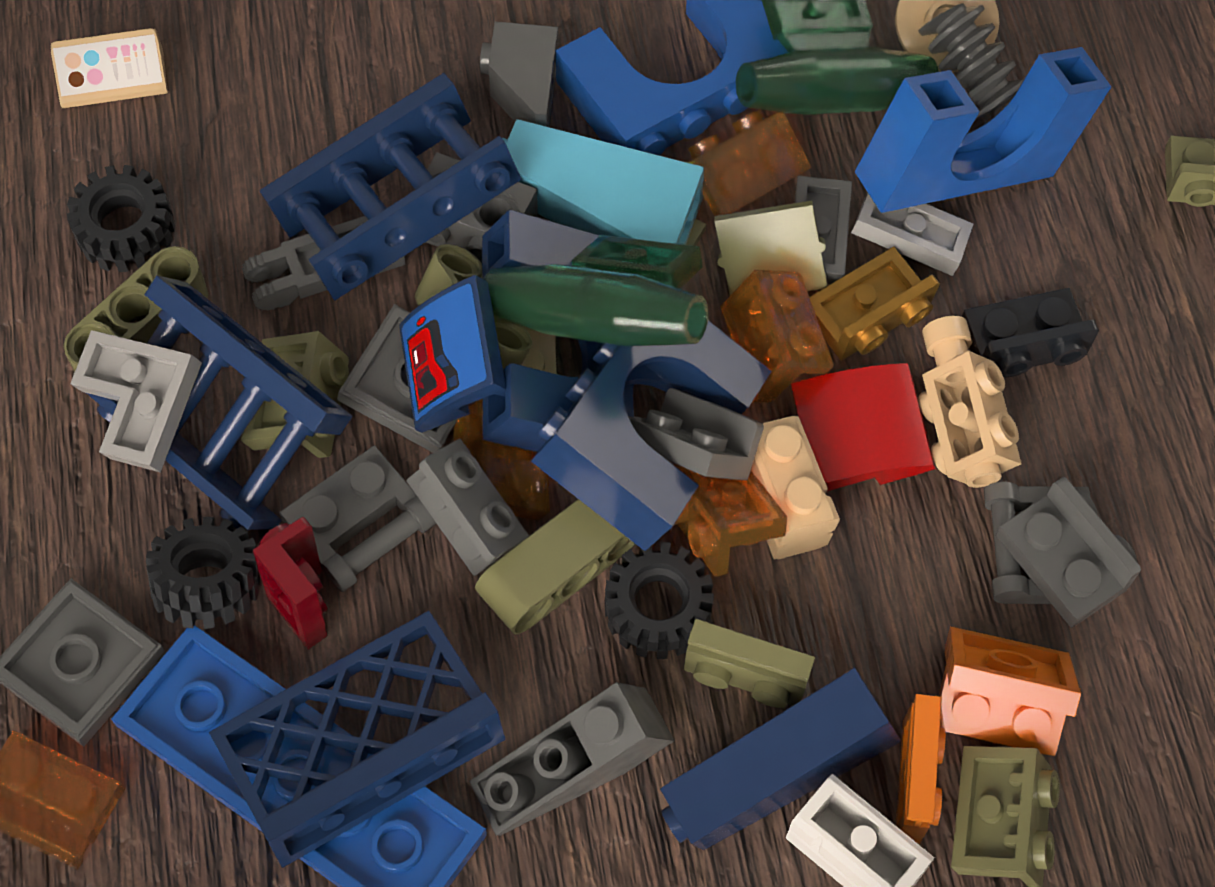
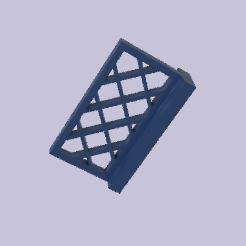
M430 611L425 612L209 732L282 868L505 740L497 709L486 692H481ZM428 635L435 646L429 667L399 662L405 646ZM443 660L450 671L440 670ZM363 669L382 673L374 698L345 693L350 677ZM394 675L424 681L416 706L386 700ZM436 683L462 688L469 701L449 712L428 709ZM307 700L327 703L318 729L289 724L295 707ZM340 706L369 711L361 737L331 732ZM381 714L411 719L407 735L395 743L390 744L373 740ZM253 730L271 734L262 761L236 756L230 743ZM284 737L313 742L304 769L275 764ZM326 745L356 751L350 768L337 776L317 772ZM245 772L257 774L253 785ZM269 777L299 782L293 800L268 814L261 799ZM312 785L317 786L314 789L310 790Z

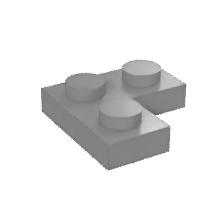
M867 192L851 233L888 249L895 247L899 254L953 276L960 265L974 224L928 204L881 213Z
M91 330L70 384L81 392L118 401L99 453L115 461L161 473L202 362L191 354Z

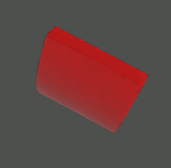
M908 363L849 369L791 384L798 417L828 488L827 492L875 478L880 485L936 469L911 368Z

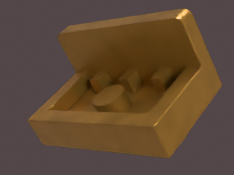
M892 247L804 301L802 311L842 361L857 351L861 355H865L875 350L888 338V332L900 324L904 323L906 327H911L924 319L933 309L931 302L940 283L934 275H930L921 281L895 247Z

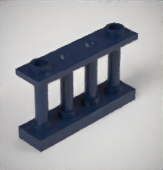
M445 73L434 78L259 190L289 238L306 229L321 251L308 260L334 301L522 180L507 145L500 136L480 148L463 128V126L471 122V119L454 83ZM444 139L461 158V161L434 178L417 156ZM396 169H399L415 191L387 208L370 186ZM352 198L368 221L342 238H339L324 216Z
M156 276L144 295L162 309L158 314L162 321L146 344L172 349L181 333L189 334V332L203 342L199 348L203 353L199 359L202 364L165 460L221 507L219 511L220 516L223 519L233 521L235 528L238 529L242 526L248 532L250 530L273 529L282 520L261 502L307 435L313 437L315 433L340 435L353 416L190 284L184 281ZM232 366L244 376L241 383L245 388L203 451L200 452L183 438L179 432L222 367L229 368ZM86 393L99 404L97 412L110 422L118 401ZM274 400L287 411L284 415L287 423L244 487H242L220 469V466L263 402Z

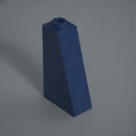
M853 668L660 788L669 804L661 810V813L671 832L680 843L689 839L692 845L705 850L817 789L831 774L839 777L900 743L901 740L861 676Z

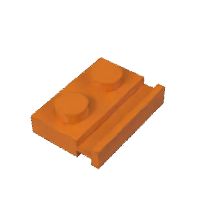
M922 694L915 695L914 703H911L903 720L896 826L918 844L924 838L930 825L938 826L940 821L942 789L936 787L937 765L942 764L946 741L945 728L940 727L941 697Z

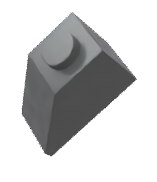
M495 21L492 43H482L480 73L489 75L490 96L515 122L518 119L550 127L556 82L555 50L558 49V27Z

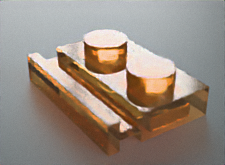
M13 730L0 751V831L78 870L83 862L81 860L89 844L95 842L122 796L125 787L121 782Z

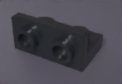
M1070 288L965 309L962 317L967 320L972 339L971 351L994 361L1003 377L1018 376L1034 366L1053 362L1057 366L1073 364L1088 354L1099 332L1095 320H1082Z

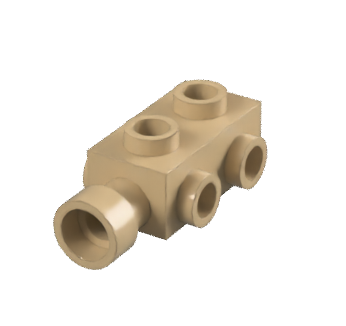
M945 316L935 319L923 328L922 334L927 353L935 358L937 367L922 374L926 391L920 393L918 397L920 409L925 418L935 425L939 441L931 447L932 458L937 468L947 475L948 478L960 481L973 488L985 487L998 482L1002 477L1001 473L1021 465L1016 445L1019 440L1018 429L1007 412L1002 393L1005 388L1004 377L994 361L968 350L972 344V339L965 318L961 316Z

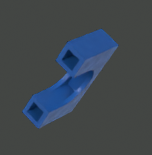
M687 0L686 15L715 49L721 59L719 65L708 75L682 84H668L649 79L629 64L602 28L599 27L555 50L556 82L601 141L660 156L669 146L684 138L691 139L699 136L710 124L724 116L743 112L754 100L772 90L780 91L788 87L799 75L804 44L766 0Z
M1083 47L1039 54L1009 104L988 123L967 134L980 111L951 70L904 78L860 160L855 174L881 213L1053 177L1112 86Z

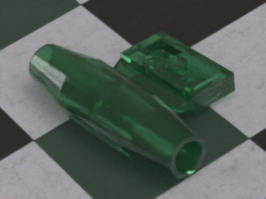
M761 0L773 40H779L788 53L743 63L736 75V93L744 107L796 115L875 112L889 108L904 78L939 72L936 61L928 55L881 47H868L873 23L865 0Z
M600 235L571 260L572 266L547 264L493 268L484 278L488 282L494 316L548 335L626 347L687 345L698 343L704 336L708 324V306L705 298L681 289L703 268L699 246Z

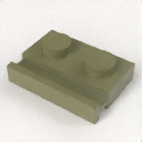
M695 619L688 639L689 645L686 651L684 671L694 673L693 677L706 686L726 689L728 685L752 692V697L762 704L784 708L787 704L794 706L802 700L815 657Z

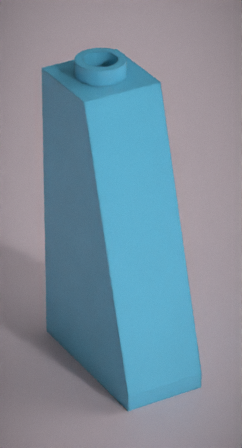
M516 119L509 138L502 139L505 141L522 178L519 182L537 189L538 214L554 223L627 243L628 265L659 283L671 286L703 199L704 167Z

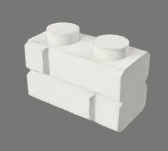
M833 774L827 778L792 820L786 835L788 841L843 887H914L935 858Z

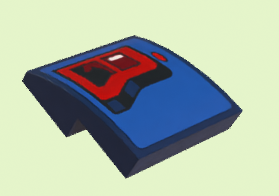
M473 275L448 287L415 308L399 324L416 431L423 433L469 415L468 404L506 389L490 291L486 280Z

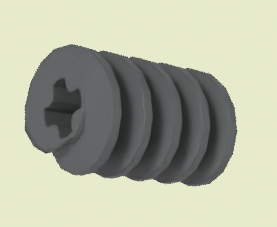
M961 3L936 16L918 31L922 36L938 34L930 43L928 49L931 54L948 52L938 67L941 72L947 70L959 71L955 77L964 89H969L968 96L975 106L980 108V112L975 119L976 121L1011 101L1024 79L1007 81L1006 77L1016 66L1015 61L997 63V56L1006 47L1004 42L992 44L985 42L986 38L995 29L994 24L989 23L976 26L975 20L984 11V6L981 4L966 7L964 3Z

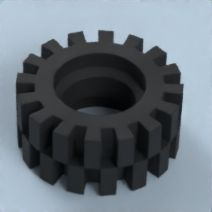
M112 165L105 167L106 177L99 178L96 171L87 175L91 184L89 187L81 182L76 185L74 191L77 198L69 197L67 206L70 213L66 214L81 252H84L87 260L92 264L97 260L100 268L110 271L112 263L115 262L119 272H129L128 262L135 261L139 269L146 263L145 256L150 255L152 257L161 251L159 244L165 247L170 246L172 242L170 232H175V222L166 193L157 178L153 181L151 174L144 169L137 176L134 166L124 165L123 173L117 174L115 166ZM134 207L142 211L139 220L128 228L106 230L101 226V222L106 215L116 209Z
M203 517V525L194 526L193 518L182 520L183 530L178 531L173 525L164 529L165 539L156 536L151 542L152 551L147 550L146 569L151 599H153L154 607L158 613L164 611L165 619L173 624L181 616L183 627L192 629L196 620H203L204 629L215 627L214 618L222 617L224 623L228 624L235 621L234 609L245 614L251 608L250 600L256 601L259 595L260 577L253 553L256 544L253 538L249 539L248 531L240 526L234 531L233 521L223 519L220 526H215L214 517ZM201 567L223 569L217 574L208 577L194 578L185 576L189 571Z
M661 541L660 550L652 551L651 546L646 551L640 548V552L637 555L629 549L622 554L621 565L616 562L610 570V580H606L605 617L608 616V627L612 635L619 634V644L625 649H628L631 644L636 646V655L644 658L647 657L648 650L657 651V659H667L668 651L674 649L677 656L686 653L688 639L695 619L709 623L714 599L711 575H704L705 564L699 557L694 562L689 560L690 550L681 546L678 554L670 552V542ZM661 581L675 587L682 598V606L674 616L663 620H655L645 616L638 609L635 601L636 594L644 585L650 582Z

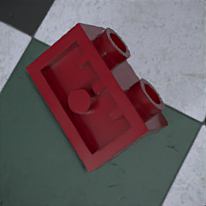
M301 517L290 525L284 523L271 529L262 538L259 546L253 549V553L267 598L309 650L328 636L323 619V614L328 611V608L318 593L323 588L317 576L322 572L313 528L305 517Z

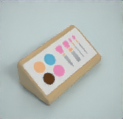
M149 28L51 43L52 61L62 108L168 93L163 48L155 29Z

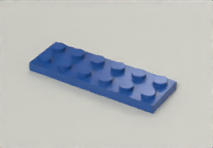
M194 625L193 629H185L111 720L116 727L262 831L209 732L286 689ZM304 702L295 707L289 724L318 729L323 715ZM333 724L331 732L352 736L337 724ZM253 730L230 743L236 756L262 761L271 734ZM284 737L275 764L304 769L313 742ZM326 745L317 772L337 776L350 768L356 751ZM245 772L253 785L257 774ZM269 777L261 799L267 813L269 814L291 802L299 782ZM312 785L310 790L314 789L317 786ZM424 786L299 859L338 887H450L485 839L487 832L483 826Z

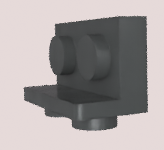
M674 388L667 390L661 412L649 410L647 418L628 416L638 435L666 460L705 477L748 480L764 430V425L760 421Z
M461 439L428 455L419 463L420 469L406 480L474 577L489 568L529 537L511 508L503 500Z
M1065 477L1052 484L1047 496L1002 524L996 533L997 538L1071 628L1126 592L1141 571L1135 552L1130 544L1123 537L1114 535L1099 518L1092 499L1083 490L1075 489Z

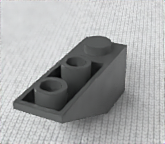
M616 682L469 782L496 836H501L627 773L675 740L646 688Z

